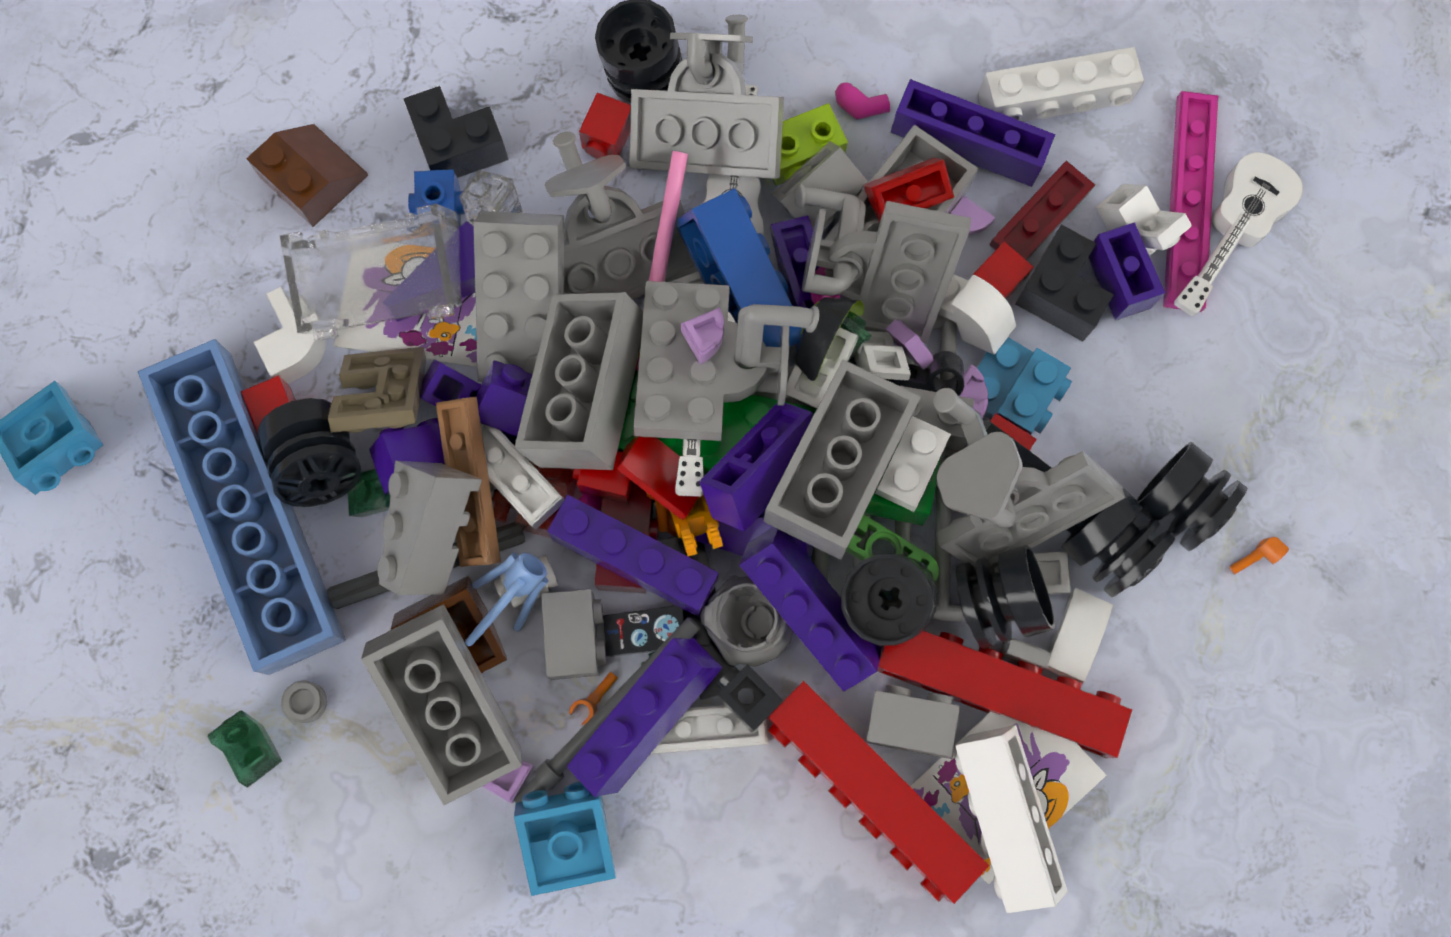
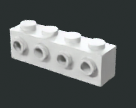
M1135 47L986 72L978 92L980 106L1025 122L1131 103L1142 86L1144 78Z
M1012 725L970 734L955 745V760L959 772L966 779L969 789L968 803L973 815L977 816L982 831L981 846L983 852L988 858L990 857L994 870L995 892L1003 900L1006 913L1055 907L1068 890L1017 726Z

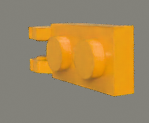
M704 494L698 497L684 520L679 519L670 511L678 538L682 537L687 556L697 554V544L694 536L707 533L709 543L713 546V549L723 546L718 530V520L712 518Z

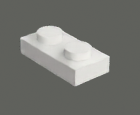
M912 416L875 494L914 512L951 434Z

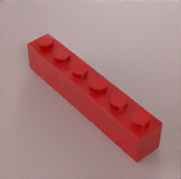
M923 630L916 637L901 644L881 645L878 665L879 673L932 693L953 697V701L982 712L1001 714L1025 723L1033 728H1038L1075 742L1083 750L1101 757L1118 758L1133 709L1120 705L1122 699L1116 695L1104 691H1097L1096 695L1080 690L1082 684L1076 680L1064 676H1058L1057 680H1053L1041 675L1043 669L1036 665L1023 661H1018L1017 666L1002 660V653L990 648L983 649L980 646L978 651L963 646L964 639L947 632H940V635L936 636Z
M804 681L769 715L767 720L772 726L768 729V732L784 748L791 743L802 754L797 761L814 778L821 773L832 784L828 792L845 809L850 804L856 808L863 816L858 821L860 825L876 840L882 835L893 846L889 851L890 855L907 871L913 866L924 877L920 885L937 902H940L944 897L947 901L955 904L990 866Z

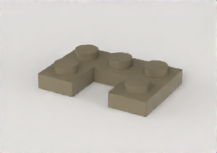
M424 347L344 355L339 374L342 388L370 389L376 386V390L369 393L333 396L328 415L331 433L342 431L357 433L370 428H402L408 424H416L426 366Z

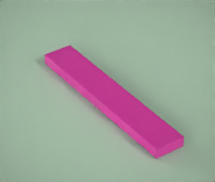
M1181 91L1177 96L1169 212L1186 213L1192 226L1180 236L1177 244L1167 249L1164 308L1180 309L1174 305L1175 299L1189 282L1199 275L1209 259L1218 95ZM1206 301L1204 302L1199 312H1202L1206 308Z

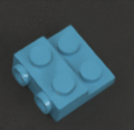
M1009 337L995 355L987 352L977 367L984 377L988 390V406L984 416L991 419L996 413L1030 435L1033 431L1041 434L1053 413L1047 410L1051 401L1054 398L1060 402L1072 383L1070 379L1066 378L1071 367L1039 348H1036L1033 352Z
M55 380L0 419V454L14 480L34 495L40 491H50L56 488L61 481L60 477L74 466H83L90 463L95 456V451L103 446L89 420L79 413L66 390Z
M581 782L569 784L564 788L565 793L548 796L545 790L529 792L522 797V802H517L515 805L514 820L531 896L616 879L602 796L594 797Z

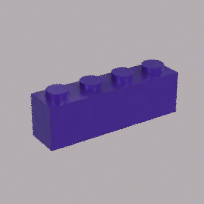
M912 79L909 80L890 133L904 138L910 129L916 125L971 164L1030 187L1033 186L1041 172L1056 135Z
M570 495L566 496L547 530L552 541L698 617L718 582L719 573Z
M772 527L747 544L739 566L843 692L878 672L881 646L862 639L848 625L842 611L841 597L791 535Z
M672 638L570 761L567 768L594 797L618 793L723 667L695 639Z

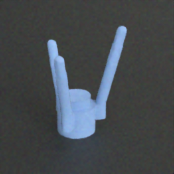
M513 552L505 562L472 583L473 588L478 589L505 573L503 584L507 591L465 640L467 646H472L514 596L522 597L523 595H528L513 627L515 631L521 630L540 591L549 582L546 578V567L537 557L529 553L518 555Z

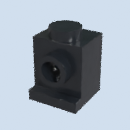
M748 664L741 671L736 666H733L717 682L722 688L717 694V698L751 733L784 701ZM746 688L752 691L754 695L752 703L743 704L739 701L738 693L741 689Z

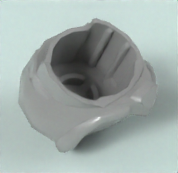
M732 575L711 596L700 615L702 624L725 662L733 666L748 664L749 666L757 667L777 659L791 643L794 632L748 576L739 577Z

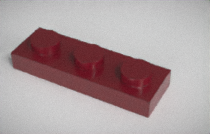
M1066 160L996 234L989 245L996 250L1005 241L1025 260H1028L1085 199L1096 184Z

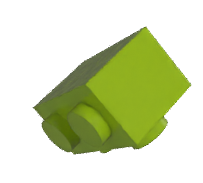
M829 103L783 121L780 178H772L775 186L783 184L829 141L839 146L846 153L848 141Z

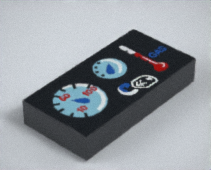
M669 606L603 615L606 656L616 657L655 652L687 619L686 610L679 606Z

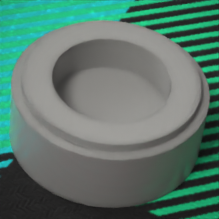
M305 680L294 682L283 693L281 700L282 710L294 722H313L320 718L326 709V693L320 685Z

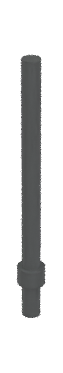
M688 617L551 760L546 759L534 771L535 777L514 798L515 803L522 802V797L529 792L546 790L547 788L552 790L564 778L563 771L567 768L570 761L672 638L691 639L700 630V627Z

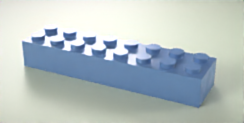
M213 339L137 371L253 671L271 675L345 642V636L335 611L329 602L327 591L294 509L291 505L281 502L274 494L272 481L268 474V466L259 444L258 434L241 394L245 387L231 353L216 339Z

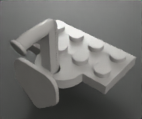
M740 14L727 16L725 22L728 24V35L670 33V39L687 40V58L679 62L671 74L668 91L631 89L629 168L669 171L672 151H678L688 154L685 172L780 178L784 97L746 95L745 80L742 76L744 71L745 43H753L752 36H745L747 16ZM723 42H728L727 57L722 55Z
M562 132L554 137L553 144L559 149L566 171L547 180L545 187L551 197L578 195L568 208L564 223L566 240H564V294L626 292L632 300L645 295L646 281H649L663 201L640 209L636 201L621 189L605 186L626 168L624 160L619 155H607L582 164L575 145V134L572 132ZM681 200L676 220L685 214ZM588 210L591 211L594 218L589 216ZM676 225L665 282L698 272Z
M799 184L796 189V203L799 208L809 205L841 211L836 242L822 239L826 210L819 209L806 259L802 291L828 296L841 294L853 300H861L864 303V313L862 316L851 317V329L887 332L885 328L896 319L905 324L917 334L923 343L927 344L970 232L971 218L886 201L878 231H863L866 208L861 199L850 194L804 187L803 184ZM816 266L826 268V276L814 274Z
M646 281L634 436L721 441L723 403L740 401L758 391L777 393L778 405L784 406L788 377L789 326L805 328L807 332L812 333L819 320L818 307L812 306L809 309L795 306L752 304L739 311L738 323L728 321L729 285ZM720 307L724 318L722 344L713 357L700 364L681 332V323ZM764 325L781 326L779 347H766L762 341ZM767 372H778L777 374H767Z
M942 388L935 393L933 398L934 407L937 411L948 413L960 422L968 444L964 449L948 457L941 464L937 473V484L944 504L952 510L968 515L955 519L948 527L937 532L936 536L942 549L963 563L970 562L975 570L976 560L986 557L993 568L998 566L1000 552L1026 544L1032 548L1126 498L1120 483L1083 451L1064 458L1057 466L1046 472L1035 468L1023 467L1019 452L1011 437L1003 432L987 434L980 414L958 397L954 390Z

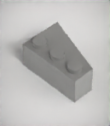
M395 461L394 473L389 480V493L391 495L389 513L383 523V533L385 536L383 556L379 559L377 567L379 585L397 595L444 594L459 551L457 546H453L459 526H467L470 514L464 510L470 492L479 491L482 479L442 463Z

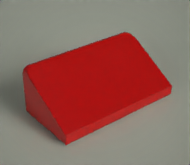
M939 158L928 159L863 185L879 223L886 201L926 209L954 198L945 161Z
M636 436L625 447L617 469L679 519L684 520L699 497L679 496L676 494L675 488L680 456L657 437Z

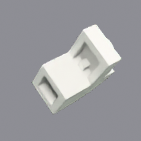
M1122 184L1096 206L1108 230L1135 222L1149 256L1156 250H1166L1177 244L1180 236L1192 226L1186 213L1160 211L1147 185Z
M953 274L938 314L956 322L963 341L995 355L1016 327L1011 306L998 290L980 277L973 274L969 280Z
M279 287L266 295L283 328L254 341V344L269 375L272 378L279 375L289 384L310 373L320 363L326 349V334L323 325L313 313L307 315L298 297L290 298Z

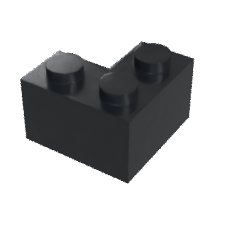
M440 86L403 98L430 171L454 169L456 177L459 178L509 160L490 106L452 119Z
M1061 224L1015 305L1073 337L1084 341L1097 326L1114 295L1079 276L1096 243Z

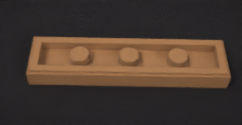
M477 397L436 403L445 465L482 479L479 491L470 492L464 510L470 514L467 526H459L456 534L460 567L499 563L501 558Z

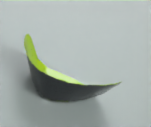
M824 297L814 305L819 309L818 324L812 333L802 328L795 352V364L809 380L815 381L817 379L831 343L845 317L863 315L865 308L861 300Z

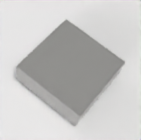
M1015 638L1008 643H1003L1000 651L1003 654V659L1017 664L1018 661L1027 662L1042 669L1047 668L1051 657L1050 651Z

